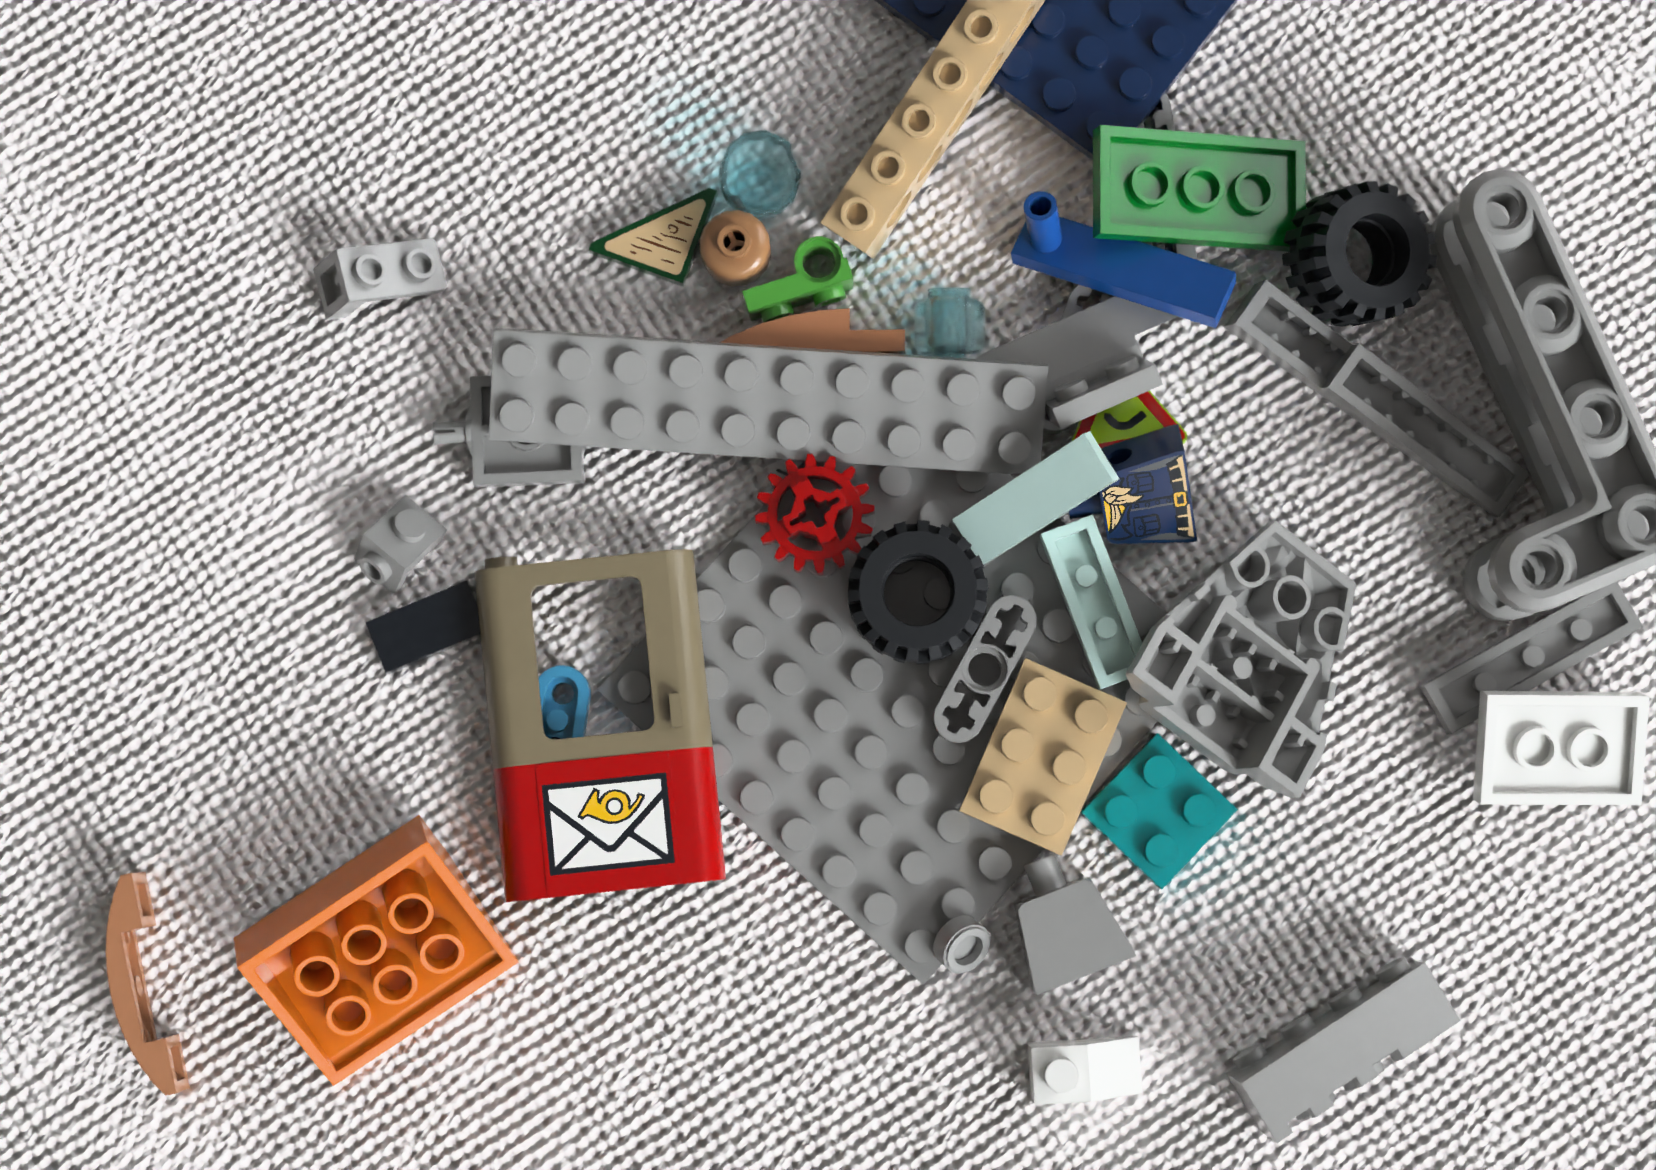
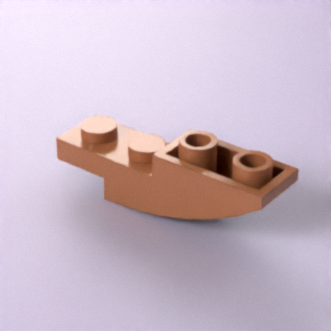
M850 308L789 315L764 322L736 333L721 342L905 354V329L850 330Z

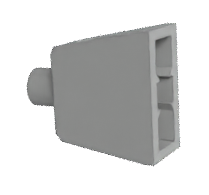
M1055 853L1024 865L1035 896L1014 904L1030 984L1036 995L1136 956L1132 945L1090 877L1084 876L1066 883Z

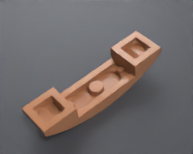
M146 872L120 875L109 910L106 931V966L110 995L121 1031L131 1052L150 1080L167 1096L189 1089L190 1085L179 1034L157 1039L135 932L136 930L157 925Z

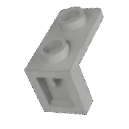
M432 238L335 249L313 269L326 320L346 318L365 302L441 293L447 288L438 246Z

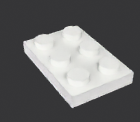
M1480 691L1473 800L1481 805H1641L1650 696L1641 692Z

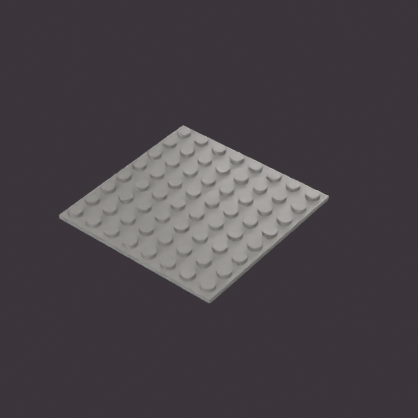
M805 461L800 464L798 469L805 467ZM816 461V466L824 467L826 462ZM836 463L835 470L841 474L845 469L852 466L856 469L855 476L851 482L852 485L855 487L859 484L867 483L869 486V492L860 501L861 504L875 505V514L862 517V522L872 527L873 532L871 537L857 536L856 541L860 544L861 548L864 545L867 546L872 541L873 536L881 530L885 532L892 529L894 524L906 521V524H917L918 520L930 521L929 525L937 527L945 525L953 529L952 533L961 539L963 536L952 519L1015 479L1010 474L848 463ZM809 479L813 488L829 493L836 489L840 490L832 482L822 479ZM791 489L786 492L780 502L778 521L792 511L795 498ZM810 502L805 505L806 515L800 519V522L812 521L817 528L825 524L824 514L830 510V507L817 508L814 502ZM763 505L755 515L761 512H768V507ZM852 508L838 517L835 530L840 541L847 534L851 526ZM754 515L696 579L718 800L924 985L942 965L934 955L933 945L937 933L944 924L962 915L971 916L980 922L1025 871L1024 865L1033 862L1044 850L1042 847L959 812L1025 658L1098 689L1040 539L1041 533L1063 526L1065 523L1060 518L1056 519L985 564L983 572L988 580L987 606L974 634L962 648L957 649L950 656L942 660L929 661L926 664H917V662L906 661L902 663L894 661V658L885 654L881 655L857 631L855 622L851 618L848 602L849 575L857 555L852 554L848 550L842 555L845 568L841 570L832 560L826 561L823 575H817L814 563L806 562L800 573L794 572V557L789 555L780 563L774 559L776 550L779 548L777 542L763 546L760 538L770 530V526L756 524ZM803 536L789 540L802 549L822 550L817 541ZM909 561L899 565L891 572L885 583L884 598L889 611L895 618L909 625L921 626L934 622L945 612L950 601V586L944 573L936 566L924 561ZM1113 566L1143 643L1151 627L1167 613ZM1015 595L1024 598L1035 610L1037 618L1036 628L983 727L968 742L951 743L944 740L934 727V710L991 605L1001 597ZM1014 606L1008 613L999 610L995 617L1002 622L998 635L993 640L987 633H984L981 643L994 645L1000 648L1008 658H1011L1015 649L1004 646L1013 630L1021 632L1025 630L1026 624L1019 620L1022 611ZM646 636L597 689L642 731L649 729L654 723ZM979 654L970 661L968 671L975 683L988 686L998 680L1001 667L994 656ZM1128 680L1100 690L1127 702L1085 803L1158 722L1140 708V695L1131 688ZM958 681L954 688L955 692L965 694L960 705L956 709L946 707L943 712V716L949 719L947 729L955 734L961 727L969 730L972 728L974 721L969 719L967 714L973 701L977 700L984 707L989 698L986 695L971 692L961 681Z

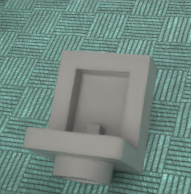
M405 495L363 534L354 560L369 580L376 584H382L390 592L396 593L403 586L408 572L443 540L447 529Z

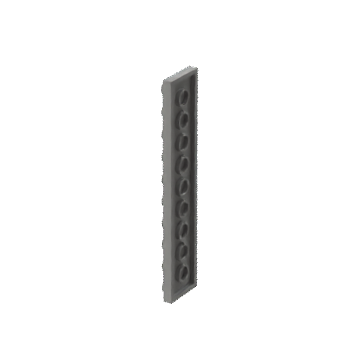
M495 328L493 330L489 440L802 461L806 460L807 454L813 453L815 460L818 462H826L831 455L836 457V463L1021 475L1041 462L1049 366L1045 363Z

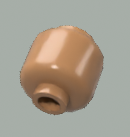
M741 210L724 211L713 217L703 229L699 241L702 262L709 275L719 283L732 287L746 286L758 280L767 270L771 259L770 238L764 224L753 214Z

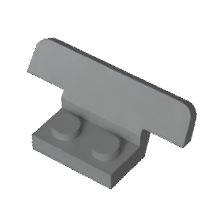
M1114 296L985 352L976 359L1048 364L1045 411L1050 422L1062 429L1163 385L1156 365L1144 359L1135 335L1178 316Z

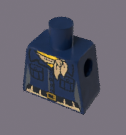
M1178 424L1101 448L1119 480L1070 510V519L1087 517L1092 514H1103L1107 541L1112 544L1190 543L1197 541L1186 457Z

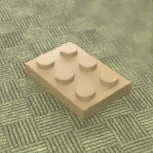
M1025 658L959 812L1062 856L1127 702Z

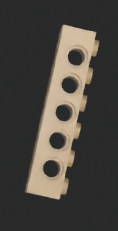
M967 0L820 223L874 259L1045 0Z

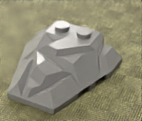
M1278 521L1268 522L1209 577L1151 627L1126 672L1131 688L1140 695V708L1221 769L1234 775L1247 774L1265 788L1292 799L1300 798L1324 753L1327 734L1319 732L1325 701H1334L1337 683L1331 682L1329 679L1335 651L1344 650L1357 583Z

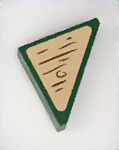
M712 188L705 189L591 242L589 252L592 255L684 287L700 245L699 241L703 229L708 223L718 192Z

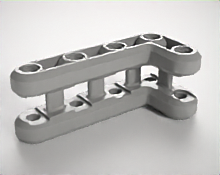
M1505 169L1485 171L1472 179L1462 189L1457 199L1439 213L1430 233L1434 232L1436 244L1430 245L1432 255H1437L1436 266L1547 512L1545 518L1486 543L1473 552L1465 565L1462 582L1466 598L1473 608L1488 619L1507 622L1556 608L1656 565V448L1540 193L1529 179L1516 171Z

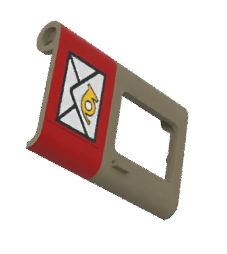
M664 550L518 565V559L515 556L485 559V569L475 571L474 573L505 902L726 879L693 550ZM627 577L637 579L642 589L654 711L652 727L647 730L565 739L548 738L543 728L531 601L533 590L546 585Z

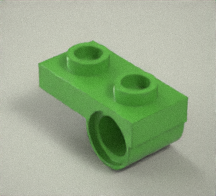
M822 236L811 237L802 242L797 248L794 257L795 274L742 291L750 320L754 321L762 318L764 323L794 315L793 308L813 301L815 307L820 308L844 300L846 298L845 291L853 289V275L847 257H843L840 247L833 240ZM814 255H825L833 261L835 267L826 277L815 278L804 270L806 261Z

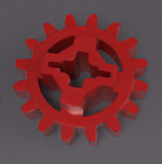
M813 453L807 454L804 468L798 469L791 459L785 461L787 476L783 479L773 473L767 476L768 481L774 488L772 494L758 492L757 500L768 507V512H761L755 515V522L759 525L770 526V530L760 538L763 546L777 542L779 548L776 550L774 559L780 563L789 555L794 557V572L797 573L803 570L806 562L814 563L817 575H823L825 562L832 560L840 570L845 568L842 554L848 550L852 554L857 555L862 549L856 541L857 536L871 537L873 532L872 527L862 522V517L875 514V505L861 504L860 501L869 492L868 484H859L854 487L851 482L855 476L856 469L850 466L840 474L835 471L836 457L831 455L824 467L816 466ZM809 479H822L832 482L840 490L836 489L829 493L813 488ZM791 489L795 498L792 511L778 521L780 502L786 492ZM814 502L817 508L830 507V510L824 514L825 524L817 528L812 521L800 522V519L806 515V504ZM852 508L851 526L847 534L840 541L835 530L838 517ZM803 536L817 541L822 550L802 549L789 540Z

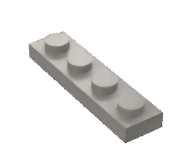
M1615 582L1577 598L1419 687L1446 734H1452L1478 719L1480 691H1529L1639 630L1643 625L1618 582Z

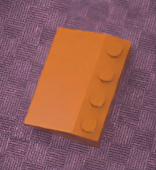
M420 815L233 938L236 963L239 971L333 1086L519 963L516 955L449 853Z

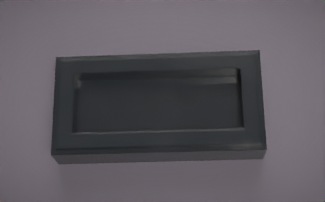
M467 580L365 622L387 674L480 636L477 599L470 582Z

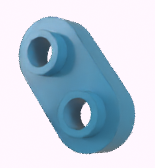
M559 665L547 669L539 677L545 735L550 739L585 737L591 700V688L588 680L581 672L570 666ZM561 684H569L574 692L572 700L567 704H559L554 698V691Z

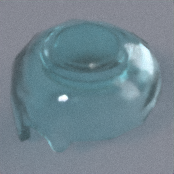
M767 130L745 132L729 144L720 162L718 179L720 190L732 210H741L753 214L759 220L777 217L793 204L800 185L801 170L798 168L792 155L791 144L785 138Z

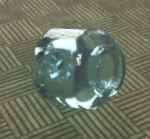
M970 288L928 289V297L920 299L914 306L915 349L924 355L966 358V355L981 352L985 346L984 303L978 298L971 297Z

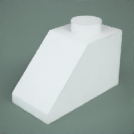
M1138 1036L1027 1043L1030 1095L1035 1105L1094 1102L1142 1093Z

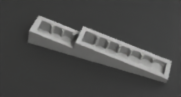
M1268 280L1253 285L1224 326L1232 334L1493 517L1501 516L1530 474L1529 471L1360 343L1352 345Z

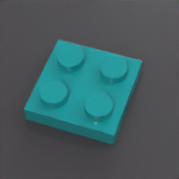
M1156 733L1080 813L1149 880L1162 890L1238 809L1163 737Z

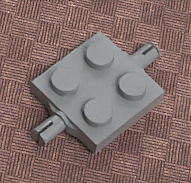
M491 376L470 377L471 404L466 415V421L433 422V431L435 432L433 434V441L435 445L466 443L472 456L473 485L476 488L585 483L584 452L586 446L489 440Z

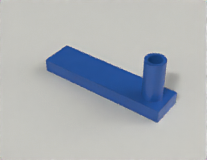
M1038 191L1026 198L1024 202L1026 221L1011 251L1013 264L1206 326L1217 327L1236 284L1235 271L1139 241L1093 238V227L1059 217L1056 199L1050 193Z

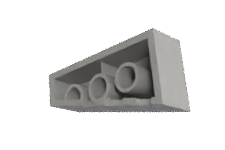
M1405 957L1398 958L1375 973L1379 979L1376 983L1361 992L1357 985L1340 992L1328 1001L1331 1010L1314 1020H1312L1309 1014L1304 1015L1281 1029L1280 1032L1284 1038L1266 1049L1262 1043H1258L1233 1058L1236 1067L1228 1071L1226 1075L1263 1134L1275 1143H1279L1293 1133L1288 1124L1289 1121L1295 1117L1297 1120L1309 1116L1312 1118L1318 1117L1334 1106L1333 1101L1336 1099L1334 1091L1342 1086L1345 1091L1363 1087L1378 1077L1384 1070V1066L1381 1063L1382 1059L1389 1055L1394 1062L1405 1059L1461 1021L1425 962L1412 960L1408 963Z

